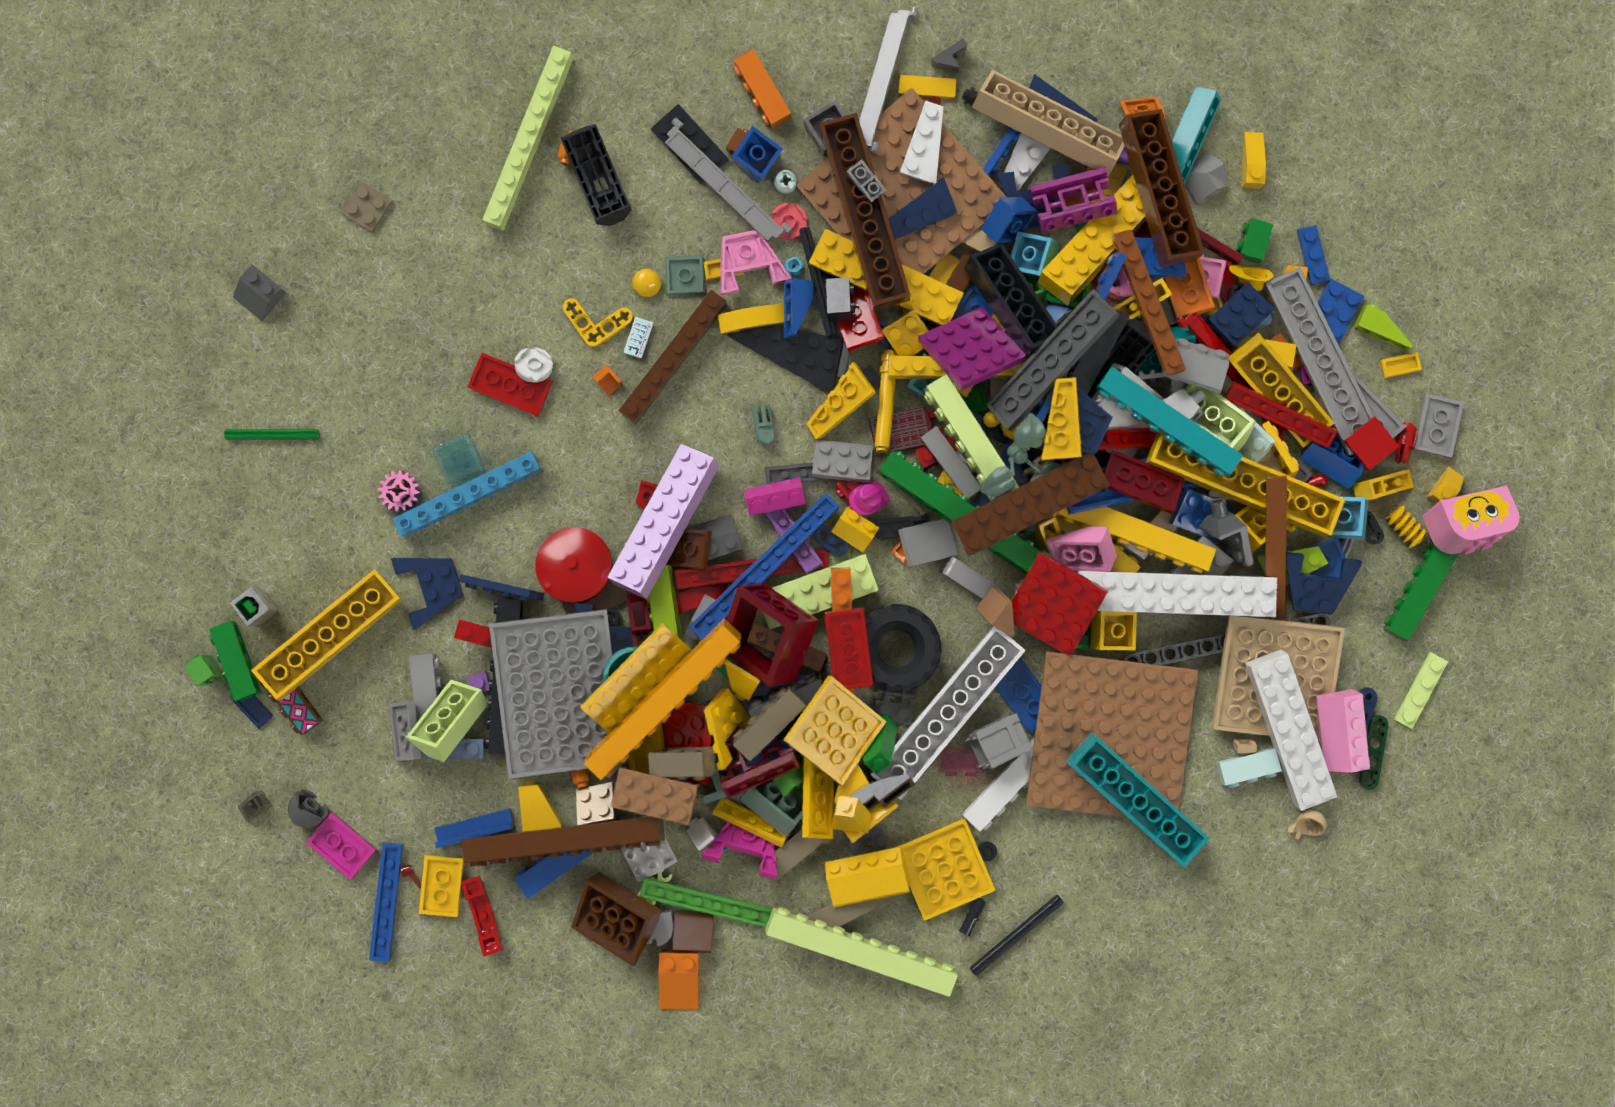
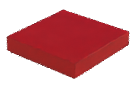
M1375 416L1344 440V443L1367 471L1399 447Z

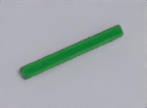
M226 429L224 431V438L227 440H318L320 438V431L318 429Z

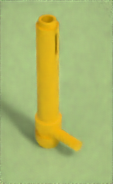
M885 350L883 355H881L882 366H880L879 371L881 381L874 446L878 453H887L888 449H890L896 379H888V357L898 356L894 350Z

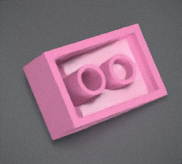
M1086 527L1046 540L1052 559L1074 571L1110 572L1117 557L1108 527Z

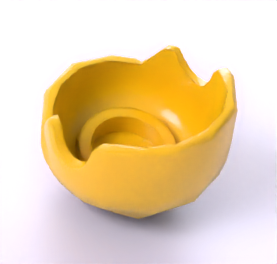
M641 269L632 278L633 290L642 297H652L661 288V278L652 269Z

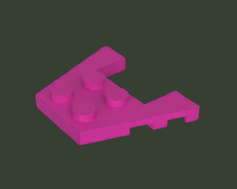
M727 822L720 834L703 851L702 859L719 863L724 847L762 858L758 875L773 880L776 879L777 869L775 866L774 844L730 822Z

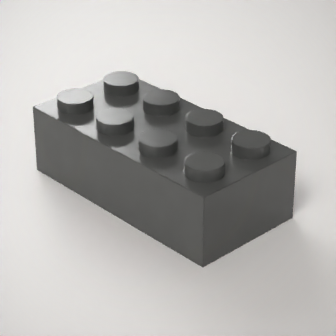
M810 672L803 676L804 679L785 684L786 687L783 688L786 689L790 686L806 702L807 707L823 684L819 672L815 674ZM778 687L771 689L763 697L758 695L750 699L748 712L751 718L763 712L761 709L767 702L770 701L772 703L777 698L775 695L780 690Z

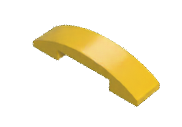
M784 304L757 306L719 314L717 318L720 333L738 332L741 329L774 324L776 326L784 325Z

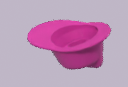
M869 481V483L856 487L849 496L851 508L860 515L873 514L884 508L889 502L888 493L882 484L877 481Z

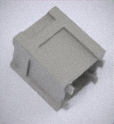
M1017 713L1010 716L1005 715L965 734L967 739H964L970 743L979 764L977 768H981V770L988 767L992 769L1033 749L1022 728Z

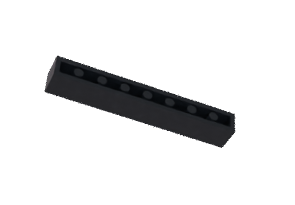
M1116 309L1114 310L1120 316L1070 368L1066 375L1068 378H1076L1077 386L1086 394L1091 389L1129 319V316ZM1051 407L1042 423L1046 433Z
M497 599V603H494L496 622L493 623L522 620L523 600ZM491 660L490 671L493 672V680L489 681V691H492V697L488 700V710L491 711L490 718L487 719L489 738H486L485 747L488 749V754H505L494 660Z

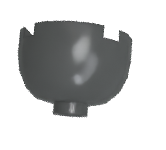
M302 789L292 796L287 811L294 825L312 828L320 824L327 817V805L324 804L322 807L314 799L317 796L312 791Z

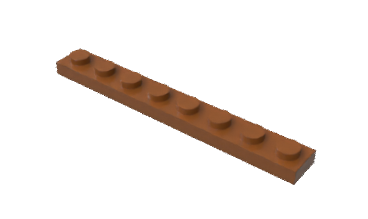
M1132 230L1113 234L1112 240L1117 253L1121 252L1127 255L1122 266L1165 376L1184 372L1186 367Z

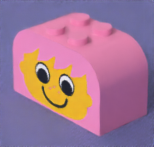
M1507 486L1440 500L1422 515L1433 543L1439 550L1448 554L1461 552L1469 554L1478 548H1481V550L1489 549L1494 543L1501 541L1505 535L1514 530L1519 523V512Z

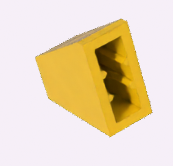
M535 781L523 782V786L518 787L523 832L564 827L562 820L541 784H535Z
M839 796L831 829L868 834L872 814L858 798Z

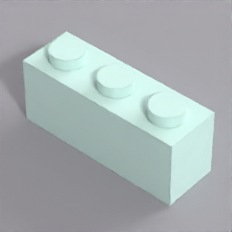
M1269 748L1257 751V753H1250L1249 755H1241L1216 762L1221 784L1227 785L1228 788L1239 786V782L1242 781L1247 783L1258 781L1257 777L1265 776V778L1275 777L1277 772L1282 771L1276 748Z

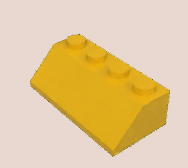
M901 847L825 862L826 880L833 907L910 892L906 857Z

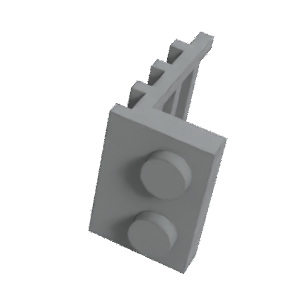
M1163 369L1156 374L1154 370H1150L1147 375H1143V371L1138 372L1136 375L1147 385L1164 383L1166 398L1183 389V382L1165 377Z

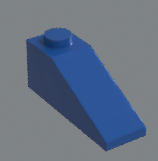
M791 278L784 282V338L786 339L797 334L813 300L814 287L812 280Z

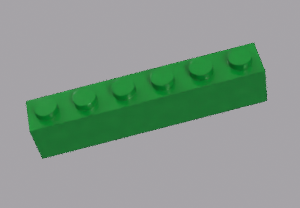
M1432 543L1430 549L1427 548L1421 556L1423 561L1414 568L1412 572L1414 576L1411 582L1408 581L1404 585L1402 590L1404 594L1395 601L1393 605L1395 610L1392 615L1389 614L1384 620L1385 627L1383 630L1402 641L1410 640L1459 553L1448 554L1442 552L1434 543Z

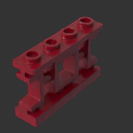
M779 734L774 737L776 744L768 748L765 746L761 750L764 759L748 766L744 755L733 745V741L726 744L731 757L738 754L740 759L731 764L729 763L726 767L728 775L720 778V784L728 798L800 768L792 747L783 750L781 740L777 737ZM779 752L780 758L771 761L769 755ZM742 767L744 773L735 777L733 771Z

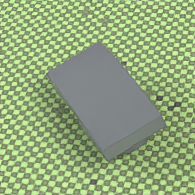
M860 160L846 171L854 184L870 202L886 191L877 176L872 174L863 160Z

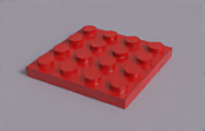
M1039 552L1012 600L1013 623L1071 657L1109 590L1044 553Z
M684 700V703L678 709L674 707L670 712V717L662 723L664 747H712L714 745L713 734H709L704 713L708 705ZM710 776L702 780H693V777H687L685 780L707 785L710 783Z

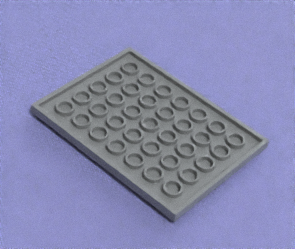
M607 609L490 623L509 779L587 769L584 765L587 754L608 734L604 728L580 707L604 683V668L612 656Z

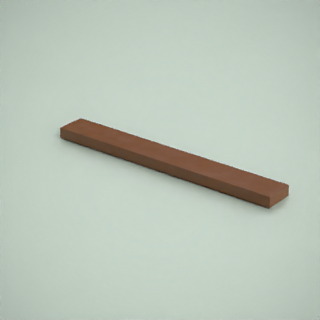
M1266 476L1265 577L1277 578L1276 617L1265 618L1285 620L1287 476Z

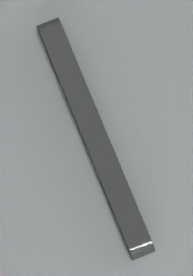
M1314 614L1286 620L1316 624V619L1319 617L1323 621L1322 625L1330 626V619L1326 614ZM1225 634L1127 654L1123 657L1122 661H1127L1130 657H1133L1138 663L1149 664L1146 661V656L1151 653L1154 655V662L1152 664L1165 665L1222 653L1223 646L1221 641ZM1205 641L1211 645L1208 652L1203 650L1202 645ZM1186 645H1189L1192 649V653L1189 656L1184 653ZM1167 649L1173 652V657L1170 660L1165 657Z

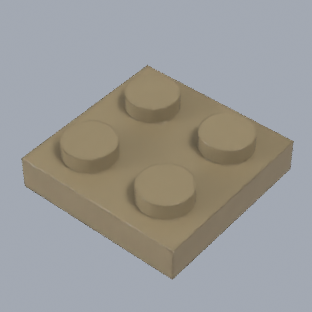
M359 181L340 213L373 233L393 201L364 182Z

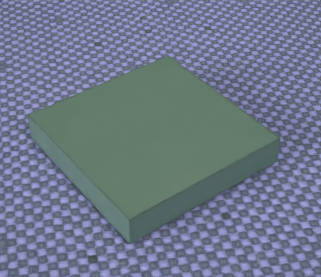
M703 255L665 257L667 295L705 294Z

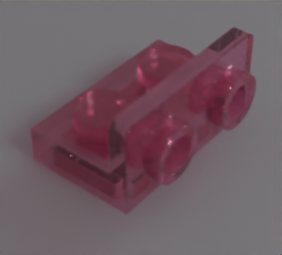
M944 748L941 751V772H945V776H957V773H965V776H976V773H981V769L977 768L979 764L972 749Z

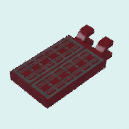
M924 406L893 413L890 449H888L887 453L926 446L920 437L932 429L930 420L937 418L934 414L936 410L926 412ZM877 416L868 418L874 446ZM943 427L938 428L944 436ZM875 448L876 456H877V455H882V454H887V453H878V452H876V448Z

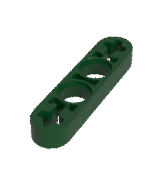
M1382 715L1373 716L1368 724L1369 757H1375L1377 763L1374 767L1368 769L1376 771L1375 774L1371 773L1370 779L1373 780V784L1370 783L1369 786L1364 782L1365 778H1369V772H1365L1366 770L1360 771L1359 783L1367 790L1375 789L1379 783L1388 731V720ZM1379 718L1383 726L1379 727L1378 732H1382V736L1372 734V731L1377 732V726L1374 725V722L1378 721ZM1374 737L1380 741V745L1377 748H1373L1370 744L1371 739Z

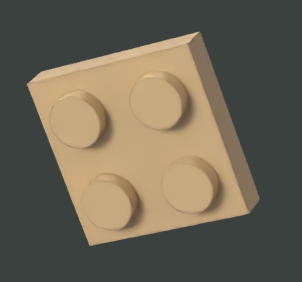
M613 782L576 789L577 825L616 821V808L611 807L615 790Z

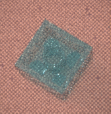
M464 433L431 448L447 484L451 486L486 470L474 441L468 433Z

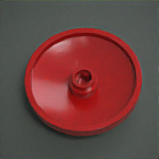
M581 527L564 528L550 535L541 545L535 561L536 576L541 587L554 599L569 604L583 603L596 597L606 587L609 581L608 575L612 570V556L606 543L593 531Z

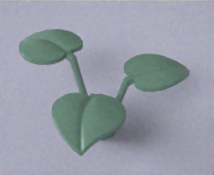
M1029 413L1014 433L1015 443L1010 445L1007 450V454L1010 457L1008 460L1011 471L1006 466L995 469L983 482L980 489L982 493L999 498L1011 492L1015 487V480L1012 478L1015 475L1014 462L1017 464L1026 462L1039 473L1035 479L1061 467L1057 462H1050L1041 471L1027 459L1028 454L1025 450H1029L1030 447L1038 448L1046 437L1045 428L1035 415Z

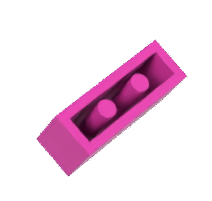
M800 478L744 489L749 516L806 504Z

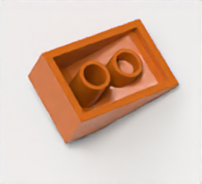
M660 950V1009H699V953Z

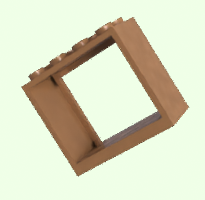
M625 765L619 768L611 807L689 825L694 817L701 783L675 780L672 777L667 779L629 770V765Z

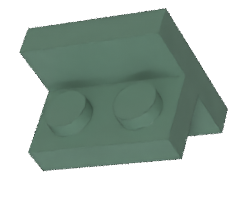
M724 771L713 773L712 779L716 791L707 793L702 797L705 804L727 797L720 784V778L726 776Z

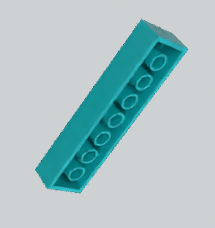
M1090 733L1065 761L1181 866L1185 867L1210 839L1093 733Z

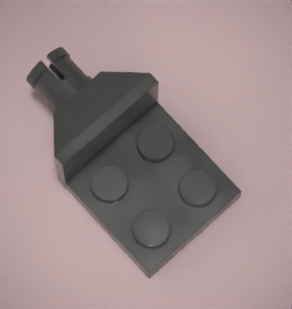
M1215 498L1211 500L1212 514L1203 520L1199 525V530L1219 540L1223 539V552L1234 561L1246 567L1253 565L1247 526L1234 514L1228 512L1226 499Z

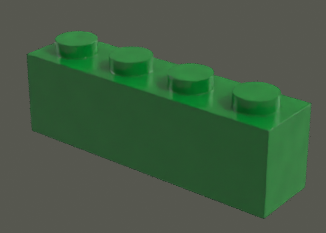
M228 621L210 628L211 634L209 638L216 647V658L222 664V675L228 681L230 697L234 701L241 702L262 694L257 677L251 671L253 665L237 622Z

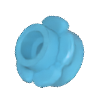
M791 257L786 260L785 269L789 275H798L801 273V269H803V263L799 258Z

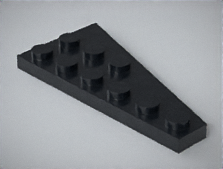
M774 325L741 329L738 332L727 334V337L771 360L827 393H830L831 390L833 391L842 338L827 337L826 335L798 330L796 335L786 339L784 338V327Z

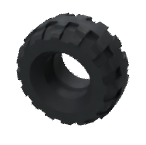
M890 604L875 609L865 617L872 679L875 688L890 693L909 692L919 688L933 676L941 658V640L936 626L925 613L909 605ZM894 630L907 633L912 638L915 646L912 659L906 665L900 667L886 664L881 659L878 651L881 638L886 633Z

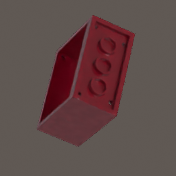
M765 583L738 586L726 620L741 634V642L737 651L733 654L730 652L727 657L735 660L737 665L750 671L751 675L758 677L769 687L796 682L819 620ZM758 609L785 627L773 661L747 643Z

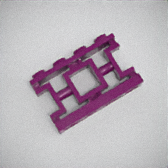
M1102 167L1030 186L1034 207L1044 205L1046 211L1045 213L1038 214L1041 232L1053 231L1117 214V202L1114 195L1104 197L1102 190L1110 188L1106 168ZM1096 189V192L1086 193L1087 190ZM1082 196L1084 203L1066 207L1064 200ZM1058 198L1059 200L1057 202L1048 203V200ZM1099 199L1100 201L1094 204L1089 203V201ZM1057 209L1062 210V212L1052 214L1051 212Z

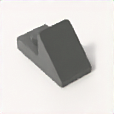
M961 39L933 57L931 66L959 73L960 67L954 58L959 59L966 53L967 43L965 40Z

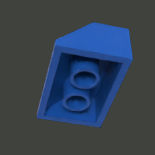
M1338 435L1335 436L1329 448L1311 441L1304 447L1300 456V460L1306 465L1312 466L1321 474L1332 478L1339 485L1345 486L1348 489L1360 477L1364 466L1354 454L1347 456Z

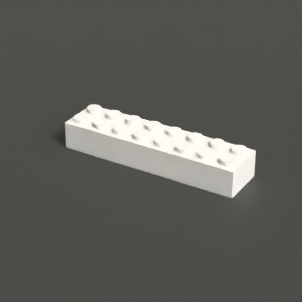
M1278 650L1246 662L1245 666L1271 741L1274 748H1276L1280 766L1294 805L1302 811L1337 798L1288 653Z

